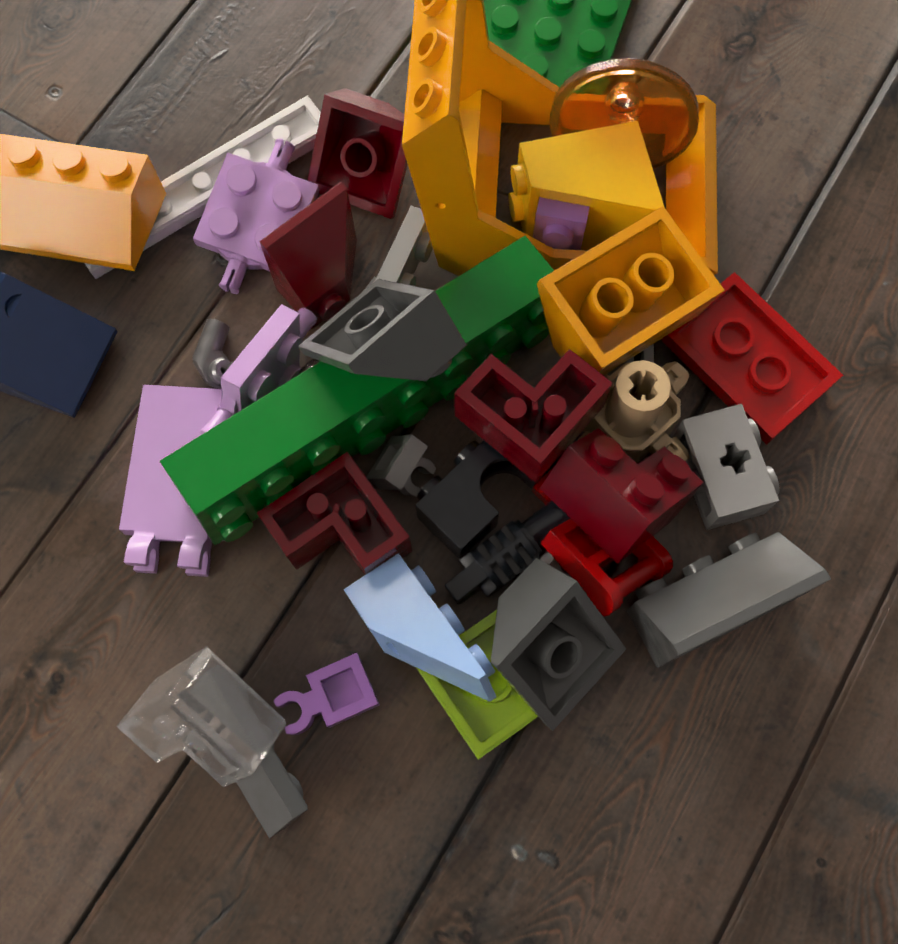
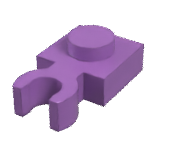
M539 197L533 238L553 249L581 250L590 206Z
M354 653L306 675L312 689L311 691L304 694L298 691H287L280 694L274 700L278 708L286 707L291 703H298L301 707L302 714L300 719L296 723L285 727L286 734L289 735L304 733L311 727L315 717L321 714L326 726L331 728L380 705L358 653Z

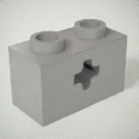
M742 404L681 421L672 437H677L685 446L690 457L687 460V464L690 466L691 471L704 482L693 496L706 530L763 515L779 502L777 496L779 494L777 475L771 466L765 465L759 449L761 437L758 426L753 419L747 418ZM722 459H723L724 464L726 465L725 467H723L722 464L720 463V462L722 461ZM733 465H734V466L736 467V469H737L736 472H735L734 469L732 468Z

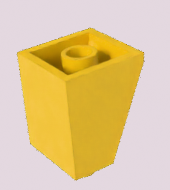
M638 121L519 143L518 164L511 165V181L514 192L508 194L510 214L513 222H521L523 233L532 238L539 197L590 206L581 246L582 250L587 251L664 206Z

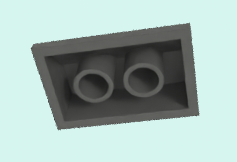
M757 532L730 545L728 548L732 555L716 563L711 555L705 556L682 569L685 578L669 586L664 578H661L637 590L635 594L638 601L627 610V613L654 664L659 668L803 596L831 580L829 574L824 567L781 533L777 532L761 540Z

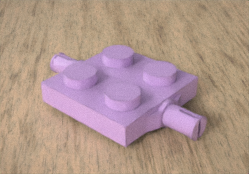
M276 139L268 163L253 162L227 152L194 234L193 240L197 246L219 253L228 261L223 278L219 283V287L227 292L230 289L233 294L239 293V288L247 269L270 271L259 241L314 202L318 197V184L295 177L286 170L291 155L295 150V146L287 140L284 145L283 139Z
M282 304L221 376V402L216 409L215 415L200 430V435L303 373V370L300 368L301 350L298 346L303 342V338L312 326L316 324L317 320L310 310L300 308L296 312Z

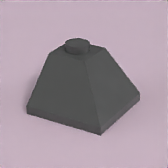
M377 279L298 347L308 357L354 374L427 381L429 378L438 376L447 370L452 363V358L467 344L435 290Z
M536 558L498 598L491 663L540 720L553 731L624 653L626 647L576 580Z

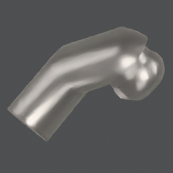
M207 319L192 360L206 384L222 389L221 376L233 363H230L222 351L230 328L222 321Z

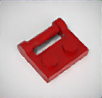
M571 518L551 529L540 543L559 565L579 583L603 617L610 615L620 608L624 597L649 580L656 581L670 573L673 568L671 555L652 536L632 552L638 558V562L611 579L601 568L614 560Z

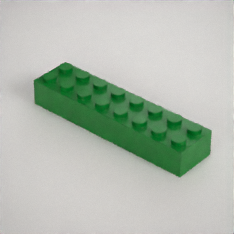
M523 236L435 291L467 344L452 358V363L448 369L438 376L429 378L427 381L354 374L320 361L159 462L213 544L217 545L223 540L226 542L237 540L253 527L252 521L259 518L257 512L346 452L351 457L358 453L367 455L380 447L386 440V435L399 426L403 425L404 428H408L418 423L428 413L429 407L443 398L446 401L454 399V393L490 354L503 364H506L511 358V354L521 347L526 346L530 349L541 343L549 335V329L537 283L539 279L550 274L554 269L529 239Z

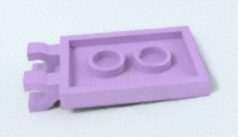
M143 385L119 530L124 535H132L127 544L124 563L134 566L133 570L137 573L157 574L160 541L182 542L177 566L186 569L185 573L188 576H209L212 541L159 461L200 436V430L206 426L217 412L216 409L221 402L222 389Z

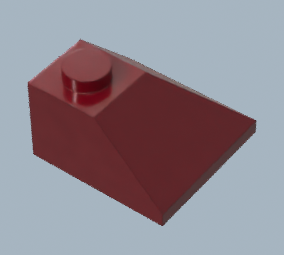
M346 88L324 94L307 181L318 184L319 194L322 195L339 182H342L348 189L350 205L393 219L396 214L408 165L402 147L404 114L387 102Z
M339 182L259 241L278 292L296 312L300 308H306L316 316V324L311 329L322 321L327 322L350 301L357 239L348 189L342 182Z

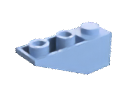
M398 553L344 589L384 653L490 702L496 698V694L488 679L489 676L495 673L492 664L477 644L470 648L465 646L458 636L465 631L464 627L447 603L440 608L436 606L430 597L436 593V590L419 565L410 570Z

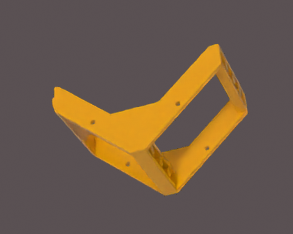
M415 0L402 147L439 267L460 276L523 236L529 239L554 271L586 252L584 250L553 249L496 218L501 123L601 128L638 121L641 130L666 131V210L714 275L718 273L716 104L705 95L560 88L489 40L484 0Z

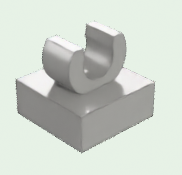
M391 436L366 478L381 490H399L406 496H417L421 489L416 487L411 481L413 470L417 468L423 474H434L436 467L429 459L422 457L428 446L415 436Z

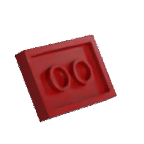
M734 272L720 283L725 291L702 313L660 340L728 407L742 404L747 418L755 421L761 440L767 445L843 377V374Z

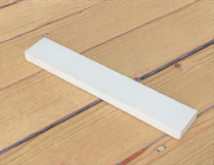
M308 95L161 181L166 197H164L161 209L143 251L202 216L227 152L253 162L268 163L276 139H283L284 145L287 140L295 146V150L289 160V163L314 149L321 112ZM85 263L95 279L114 269L112 267Z

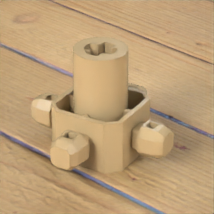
M641 360L625 363L612 375L609 376L608 373L604 375L613 383L606 403L601 411L584 428L583 431L585 433L580 438L599 428L608 437L616 440L621 445L623 451L636 463L641 461L647 454H654L664 446L674 455L681 457L687 462L690 458L687 449L677 437L671 438L669 435L681 417V400L676 395L685 387L689 378L688 371L676 361L666 363L660 367L654 362Z

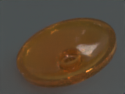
M610 59L579 70L560 86L551 104L550 130L554 137L638 121L652 168L655 169L677 158L691 144L698 129L699 105L690 85L671 69L642 59Z

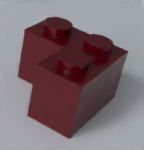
M570 349L534 388L490 354L454 393L455 417L536 483L601 411L613 383Z
M597 428L567 447L540 489L618 564L668 525L704 482L691 471L690 466L685 460L674 455L665 446L637 464L623 451L621 445L616 440L608 437Z
M348 452L257 512V515L296 570L339 540L364 575L398 553L404 558L412 552L409 535Z

